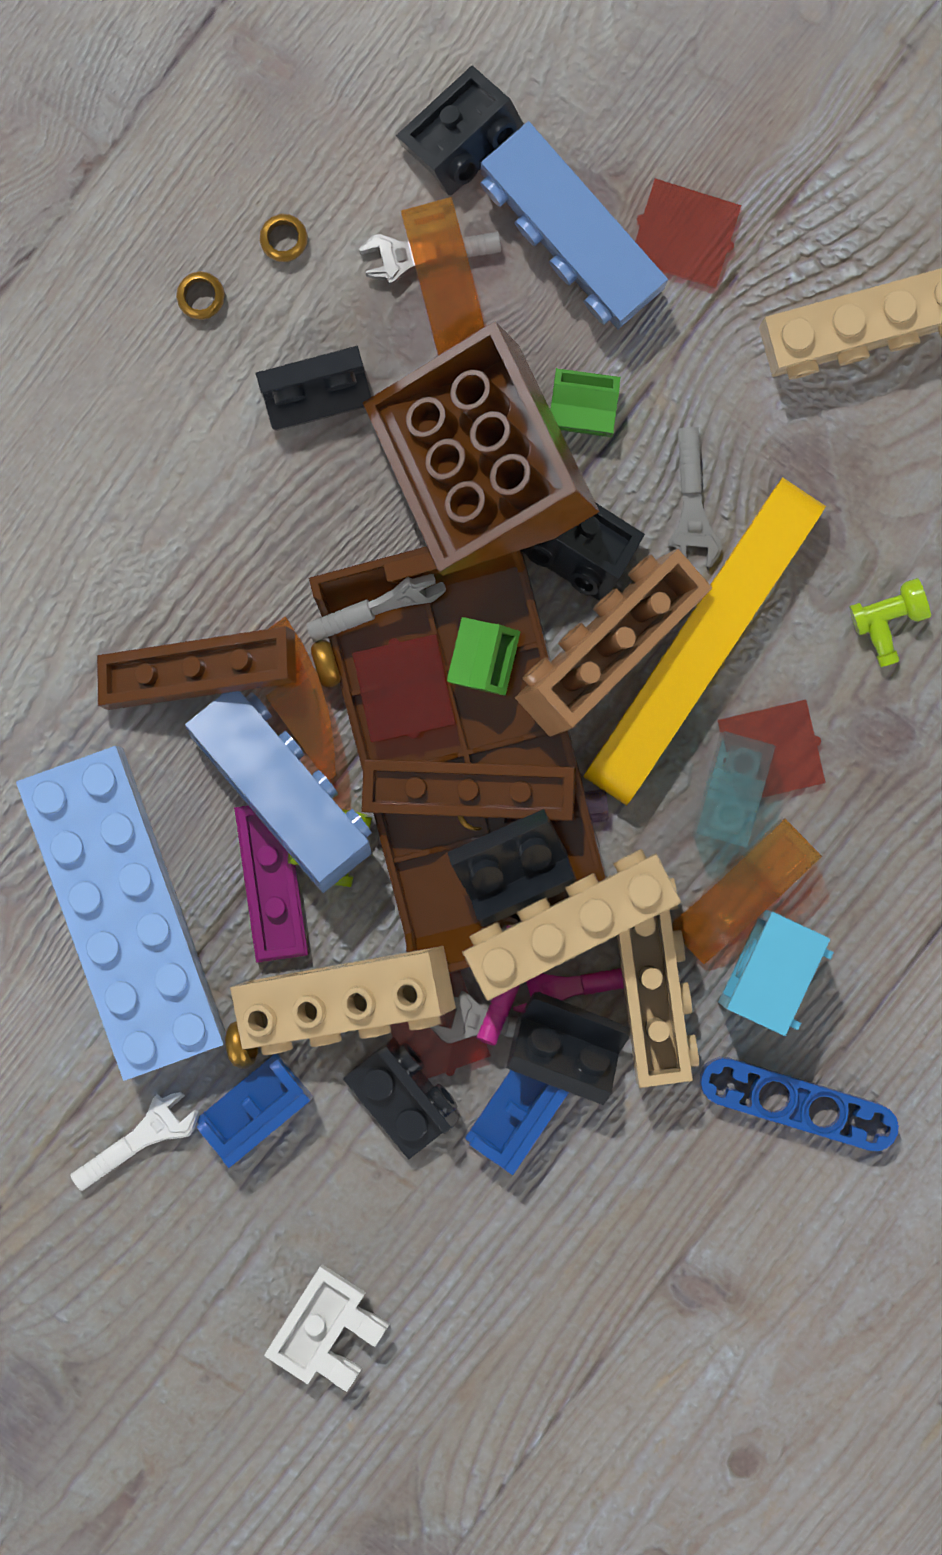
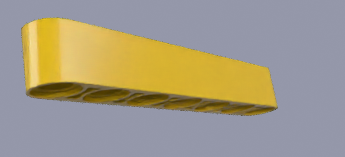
M781 478L710 584L712 589L698 602L583 775L585 779L624 805H628L826 507L824 504L785 478Z

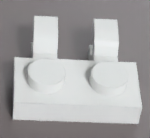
M322 1264L264 1356L306 1384H309L315 1373L318 1372L347 1392L362 1368L349 1359L330 1351L340 1333L346 1327L375 1347L390 1324L358 1306L366 1292Z

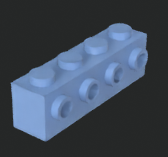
M529 121L481 162V175L485 178L480 182L483 190L499 207L504 203L509 205L519 217L515 221L516 227L533 246L541 242L553 255V258L549 261L551 267L567 285H571L575 281L588 295L584 300L586 307L600 323L604 325L610 320L619 329L665 289L668 278Z
M240 691L223 693L185 724L191 739L322 893L326 892L372 854L369 841L366 839L372 834L371 830L353 809L345 814L334 802L333 798L338 795V792L320 770L311 775L299 760L305 754L295 740L286 731L278 736L266 721L272 716L254 693L251 692L246 697Z

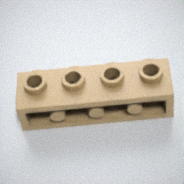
M942 268L764 317L759 326V331L772 377L787 373L789 380L798 379L820 371L818 365L837 359L840 366L856 363L869 358V350L889 346L890 352L903 350L920 344V336L938 331L940 338H942Z
M640 849L613 863L618 873L600 882L597 881L593 873L565 887L569 897L550 907L547 899L544 898L517 912L521 922L503 931L499 923L496 922L469 936L474 946L466 949L463 954L487 1001L681 903L657 853L646 858L643 850Z
M669 878L670 881H671V883H672V885L674 886V888H675V890H676V884H675L674 878ZM678 904L617 935L628 1024L631 1029L630 1039L636 1083L640 1088L693 1081L691 1067L699 1066L695 1034L686 1035L684 1020L685 1014H692L688 982L679 983L677 962L685 961L683 937L681 930H672L670 910L678 909Z
M444 946L248 980L230 987L242 1050L261 1047L262 1055L292 1050V1041L307 1038L310 1040L311 1047L342 1041V1032L359 1030L361 1039L391 1033L390 1024L407 1021L410 1030L429 1028L440 1025V1016L456 1008Z

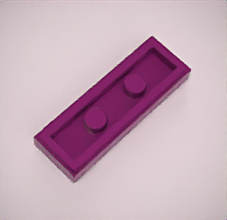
M249 806L234 807L256 963L307 956L309 952L297 867L295 864L288 863L289 853Z

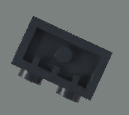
M472 65L406 125L396 137L402 147L434 175L442 190L451 196L460 187L469 183L481 169V162L519 130L524 123L511 99Z
M358 345L255 373L261 395L265 401L270 424L274 431L365 408L363 402L371 398Z
M596 503L600 511L599 513L555 539L522 549V552L536 565L547 567L570 582L580 593L590 595L600 601L618 582L645 534Z
M545 809L447 852L451 866L468 894L476 918L482 927L508 918L512 914L544 898L554 897L566 891L565 887L577 882L567 851Z
M534 992L516 1022L506 1068L604 1105L612 1094L619 1053L628 1041L631 1029L626 1025L540 992Z
M392 1037L351 1070L343 1080L409 1160L442 1133L445 1134L454 1127L459 1119V1116L454 1112L458 1107L454 1098L441 1084L433 1086L421 1071L424 1068V1063L417 1052L409 1044L404 1043L400 1045Z

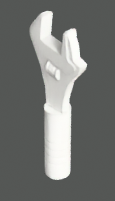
M178 1092L162 1098L156 1094L145 1118L131 1133L101 1152V1154L85 1163L84 1166L71 1173L70 1176L79 1190L83 1191L146 1146L163 1140L190 1136L196 1126L200 1115L199 1112L194 1110L180 1122L170 1109L185 1095L182 1092Z

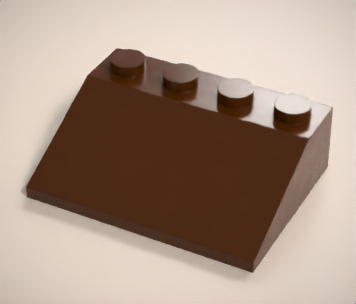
M496 321L363 402L438 571L442 575L555 539L600 512L520 346Z

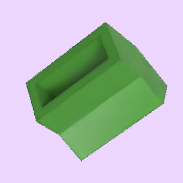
M556 368L550 410L560 431L612 438L619 397L620 377Z
M462 617L447 682L506 696L521 631L498 624Z

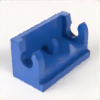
M276 1053L202 1113L197 1120L199 1125L196 1127L221 1157L225 1165L230 1168L312 1099L313 1095L281 1056Z
M510 1070L465 1136V1139L478 1152L501 1166L511 1175H514L569 1092Z

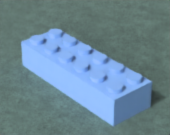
M113 746L16 781L123 1081L224 1045L226 1035L224 1026L123 747Z

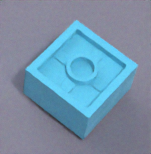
M761 909L718 1003L726 1009L783 1036H786L789 1027L798 1030L801 1022L795 1020L794 1017L823 956L831 960L834 952L826 949L830 938L773 911Z

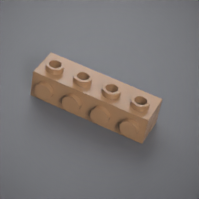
M679 549L658 559H655L650 554L640 561L628 573L632 582L622 592L615 588L595 605L593 610L598 616L587 627L583 623L576 625L558 642L563 650L551 662L546 657L524 675L522 679L528 685L515 699L549 737L572 729L712 589L711 585Z

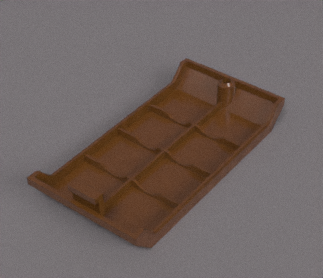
M428 546L310 577L309 582L313 597L322 617L366 599L369 601L377 599L393 590L408 577L415 579L433 574L435 577V584L433 585L440 582L445 584L446 591L431 603L389 610L375 615L373 620L328 636L340 673V685L362 771L364 759L575 767L574 820L550 821L567 851L577 881L593 873L598 882L606 879L607 875L569 730L549 737L515 699L528 685L522 679L524 675L546 657L551 662L522 550L442 575L438 571ZM462 617L498 624L521 631L506 696L447 682ZM373 813L405 935L406 952L444 946L449 972L470 967L463 954L466 949L474 946L469 936L488 926L482 927L477 920L472 902L453 870L447 852L522 818L464 816L470 825L482 827L481 830L474 831L464 827L459 821L458 816ZM563 891L554 897L548 898L547 901L551 907L568 898L569 895L567 891ZM514 913L510 917L497 922L502 929L506 925L513 926L521 922L518 913Z

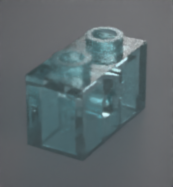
M726 731L720 733L692 833L741 847H748L776 745Z

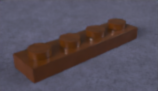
M287 626L97 655L98 706L106 710L296 683L295 631Z
M364 759L361 812L524 818L545 809L550 820H574L576 768Z

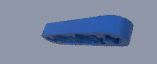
M730 1057L711 1059L700 1072L699 1083L702 1092L710 1101L720 1106L868 1151L887 1149L898 1136L899 1125L893 1112L884 1105ZM724 1067H730L731 1076L735 1080L747 1084L748 1073L757 1074L758 1076L750 1087L749 1104L740 1103L745 1093L733 1088H726L723 1095H717V1086L709 1081L711 1074H721ZM772 1081L784 1084L788 1091V1100L785 1106L776 1111H769L763 1108L759 1101L761 1088L766 1083ZM830 1097L837 1104L838 1115L830 1125L818 1126L810 1119L809 1107L817 1098ZM848 1104L857 1105L852 1114L862 1119L871 1120L875 1112L881 1113L880 1121L887 1126L885 1134L876 1133L873 1141L866 1140L867 1132L861 1127L851 1124L848 1127V1135L840 1133L848 1120Z

